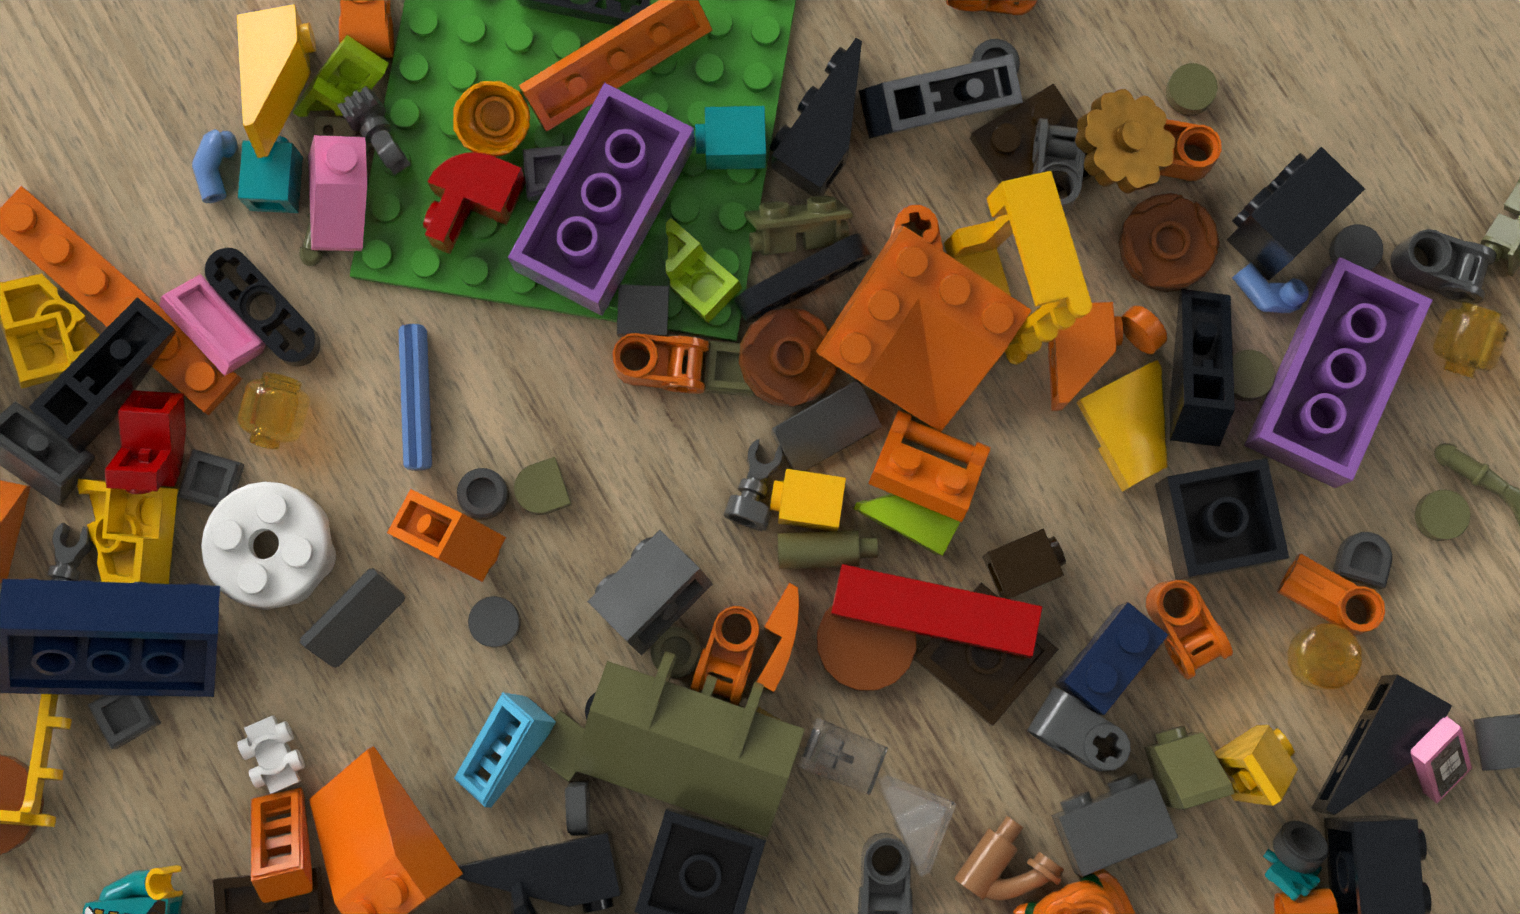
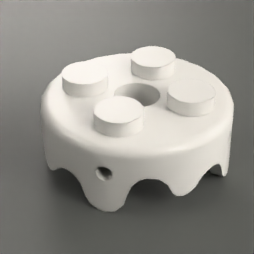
M265 481L248 484L234 490L218 503L210 514L203 531L201 545L203 563L210 579L216 586H220V591L230 599L249 607L269 610L300 603L311 595L323 578L332 571L335 564L336 551L331 540L327 514L304 492L283 483ZM264 531H273L279 541L276 553L267 559L258 558L253 549L255 538Z

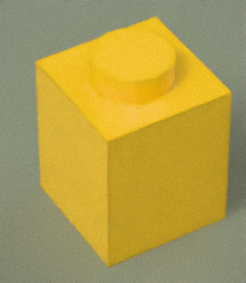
M786 469L784 482L774 480L770 510L779 511L778 524L822 531H838L846 478Z

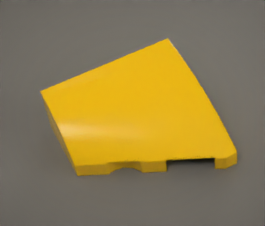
M42 273L0 283V324L21 389L57 379L100 335L86 322V316L74 304L67 303L58 295L57 288Z
M1158 360L1119 378L1077 402L1101 445L1098 450L1122 492L1168 467L1162 367Z
M78 479L79 494H89L95 521L87 524L90 539L96 545L98 551L97 566L101 582L169 584L178 489L160 487L158 492L131 494L126 492L125 489L106 488V481Z

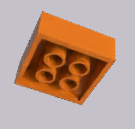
M898 225L816 352L864 385L932 428L942 432L1005 352L1032 310L905 226Z

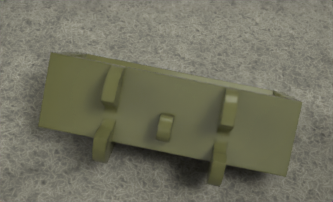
M665 652L656 677L607 661L589 710L573 770L768 837L805 729L757 713L756 709L764 689V685L758 682H754L746 708L712 697L718 679L716 677L707 676L701 693L670 683L669 681L677 658L676 654Z

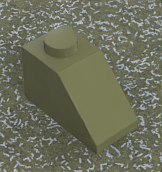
M1185 725L1171 728L1155 734L1158 743L1144 747L1154 780L1165 806L1188 809L1235 794L1229 778L1203 732L1187 734Z

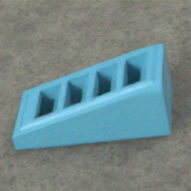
M502 692L454 779L484 807L491 808L546 740L556 721L530 698ZM508 735L512 737L510 743L505 740ZM494 752L501 756L499 762L491 756ZM482 767L491 774L488 782L478 773Z

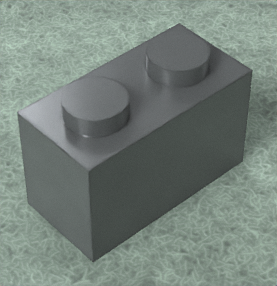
M659 530L653 537L642 540L634 548L631 558L616 573L606 576L598 584L595 594L587 602L642 656L713 583L674 542Z
M1131 773L1107 783L1110 789L1108 793L1092 799L1088 791L1060 802L1063 811L1053 814L1051 817L1074 873L1085 876L1179 838L1154 779L1143 778L1139 780L1136 773Z

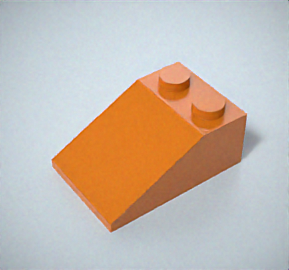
M374 746L367 749L309 799L334 903L341 914H412L463 875V872Z

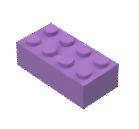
M604 82L508 256L514 270L603 316L695 147L694 128Z
M1339 257L1322 271L1276 373L1273 386L1267 393L1244 446L1333 488L1353 481L1432 303V299Z

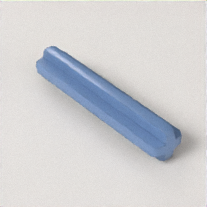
M407 324L400 326L398 330L403 465L407 470L422 471L430 469L432 466L427 330L420 324Z

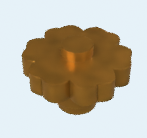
M1119 89L1114 93H1105L1094 100L1091 104V111L1080 117L1077 122L1078 132L1075 143L1081 151L1087 153L1084 160L1085 170L1090 175L1095 176L1096 181L1101 186L1109 187L1117 183L1124 193L1145 189L1158 182L1160 170L1168 167L1173 162L1172 150L1175 146L1173 135L1163 129L1167 120L1165 112L1156 106L1154 101L1148 96H1141L1134 100L1132 94L1126 89Z

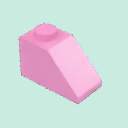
M314 135L308 154L311 250L362 251L367 196L365 137Z

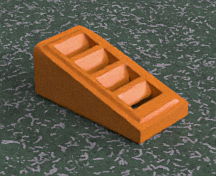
M302 787L251 799V882L262 902H274L307 894L313 890L305 795ZM291 812V817L270 822L266 820L269 817ZM291 832V834H288V835H284V836H280V837L268 839V837H273V836H277V835H281V834H285V833ZM291 852V854L270 859V857Z

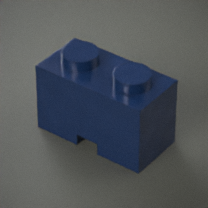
M1129 602L1118 605L1055 684L1066 693L1086 704L1096 714L1105 715L1168 634Z

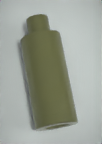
M858 530L777 533L779 569L841 567L842 564L859 567L860 558H878L877 538H859Z

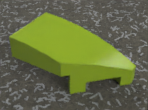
M346 35L303 93L293 110V114L298 117H308L310 111L334 110L336 116H343L337 105L345 103V97L353 96V92L356 90L361 92L365 86L372 90L385 74L389 63Z
M670 218L666 222V234L668 236L666 274L670 279V287L676 295L709 323L742 289V286L737 278L703 250L699 241Z
M894 494L856 502L853 508L882 527L896 531L931 553L943 556L960 524L957 520Z

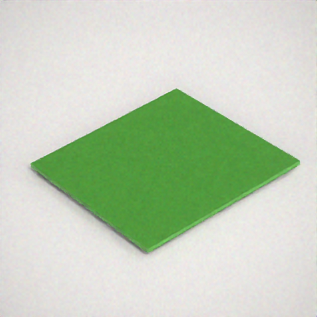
M405 0L384 101L386 110L384 117L391 126L389 133L409 160L410 165L394 175L390 168H387L376 150L374 151L367 186L362 251H354L349 276L353 279L617 322L619 287L603 316L514 270L508 256L539 200L528 201L526 184L507 225L470 211L451 254L432 247L424 235L427 229L423 228L428 208L433 201L440 202L441 200L440 197L433 193L427 183L429 177L440 164L449 158L472 152L463 146L453 129V109L461 95L468 88L481 81H502L520 92L529 106V131L516 149L509 154L497 158L520 167L525 176L523 149L570 145L592 104L546 132L540 125L518 85L616 26L527 8L517 0ZM570 0V1L573 2V3H575V4H586V3H588L590 0ZM606 0L603 1L602 9L607 8ZM614 0L621 3L623 12H630L632 5L640 6V4L636 3V0ZM650 0L651 5L658 0ZM698 0L712 31L617 88L693 127L694 136L695 124H705V107L765 106L766 168L707 170L706 154H696L695 138V147L620 283V285L669 286L668 331L737 342L742 314L734 300L747 287L752 258L749 234L750 232H756V228L748 221L744 212L759 210L770 154L769 147L773 137L796 0ZM670 218L699 241L703 250L737 278L742 286V289L709 323L676 295L670 287V279L666 274V260L668 259L666 222Z

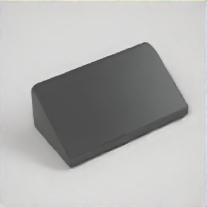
M856 380L773 427L771 434L778 446L780 445L782 453L792 470L806 471L882 428V425L860 381Z
M15 401L0 414V466L55 504L60 505L78 484V479H81L95 460V456L86 449L79 454L48 428L34 413Z
M369 568L300 638V643L328 665L337 668L404 602L405 595L382 572Z

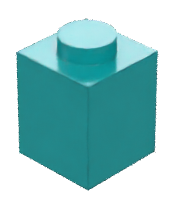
M765 106L705 107V124H695L696 154H706L707 170L766 168Z
M278 136L268 157L257 158L251 142L243 140L238 199L249 211L299 213L303 156L294 144L289 143L287 138Z

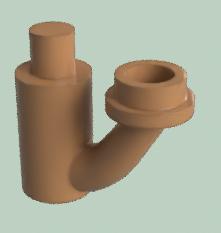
M1006 816L996 832L988 828L954 880L982 900L986 898L999 901L1021 896L1045 885L1049 881L1059 886L1062 881L1059 877L1064 869L1041 852H1038L1034 859L1029 858L1026 862L1033 868L1032 870L1015 877L1000 878V875L1018 851V848L1012 844L1023 830L1020 824Z

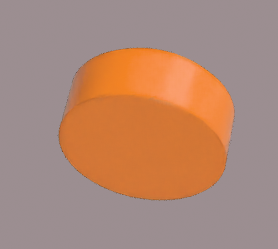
M1134 305L1121 316L1124 335L1140 351L1152 355L1167 342V332L1163 324L1148 309Z

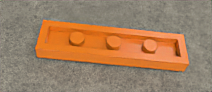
M658 0L518 86L540 125L547 132L593 104L604 82L617 89L712 31V28L698 0Z

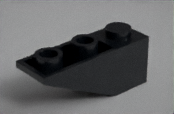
M858 38L854 39L847 51L840 47L834 53L825 68V72L829 76L819 89L812 86L806 92L797 108V111L801 113L799 118L791 128L784 125L778 131L769 147L774 152L772 154L771 169L812 197L823 196L847 163L862 41Z

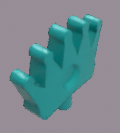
M1267 849L1264 853L1263 858L1273 863L1264 874L1265 877L1275 883L1291 900L1296 901L1300 894L1307 896L1312 888H1316L1320 883V879L1317 876L1322 870L1321 866L1313 873L1303 874L1285 866L1278 859L1275 852Z

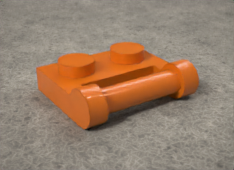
M898 409L868 484L962 522L969 509L991 447L980 442H976L974 446L911 420V414ZM902 439H907L967 464L966 468L901 443Z

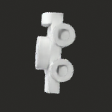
M272 715L244 727L247 738L238 741L237 745L244 760L254 756L257 759L259 766L249 770V776L255 788H260L267 784L270 794H273L301 781L297 771L305 768V763L299 750L291 751L286 743L294 739L287 721L278 724L275 715Z

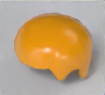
M481 81L471 86L456 101L453 109V129L463 146L472 152L484 153L494 157L509 154L523 141L530 128L529 106L518 90L502 81Z

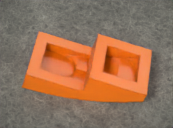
M791 583L788 584L764 626L765 631L776 636L780 641L756 682L763 684L764 688L772 693L776 690L789 661L797 630L799 593L798 587Z

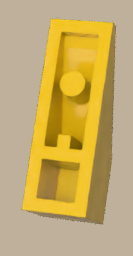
M295 4L237 15L243 127L257 158L268 157L311 74L309 53L316 52L315 37L311 24H302Z
M1256 725L1214 752L1232 784L1235 794L1231 795L1234 801L1274 806L1282 801L1298 770L1290 758L1295 754L1291 743L1278 728L1272 730L1270 725Z

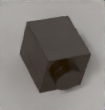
M1044 528L991 550L982 556L1001 598H1014L1064 576L1060 567L1066 564L1062 548L1054 536L1047 537Z

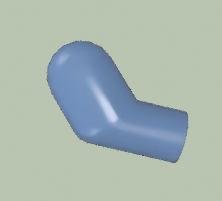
M214 129L203 135L192 161V168L202 202L215 203L225 199L227 196L219 166L223 157H232L238 148L237 139L230 131L219 132Z
M1252 262L1232 277L1255 307L1263 312L1292 313L1302 307V303L1309 296L1308 287L1299 279L1292 278L1287 283H1268Z

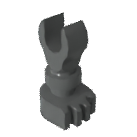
M365 86L361 92L356 90L353 92V96L345 97V103L337 105L351 129L360 131L362 137H365V141L372 143L387 168H390L394 175L410 165L409 160L389 133L391 126L384 117L385 107L375 92Z
M757 439L748 449L747 462L749 472L747 479L743 478L740 481L738 490L742 492L741 496L731 495L729 497L724 517L739 525L762 532V530L766 531L771 513L768 511L769 508L764 503H761L760 500L766 499L769 487L766 486L767 480L780 467L783 453L779 445L772 462L768 464L758 462L755 455L760 439Z
M61 523L55 529L52 542L55 548L56 565H50L47 576L52 578L51 580L79 581L81 572L76 570V568L93 546L89 531L84 526L79 542L73 547H67L66 545L70 527L65 523Z

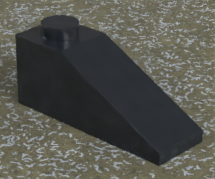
M1013 54L883 82L858 91L869 139L1023 102Z
M1181 289L1169 399L1170 441L1220 447L1235 411L1231 296Z
M137 297L29 408L48 428L80 454L117 416L120 407L137 388L177 331Z
M1398 674L1381 676L1311 808L1320 813L1335 815L1413 762L1410 753L1411 749L1442 718L1448 715L1452 705Z
M611 831L458 866L463 872V875L458 879L511 892L512 885L521 881L529 897L567 907L582 904L584 913L613 907L612 897L620 896L624 892Z

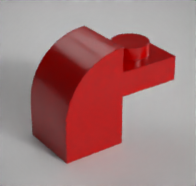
M477 152L459 154L444 161L434 170L427 181L433 193L440 197L441 200L440 202L433 201L427 210L423 222V228L427 229L424 235L432 247L451 254L470 211L507 225L526 184L522 169L497 157Z
M134 390L118 410L121 448L105 468L106 488L125 489L126 492L131 494H146L152 491L158 492L161 486L174 487L183 464L186 437L184 393Z

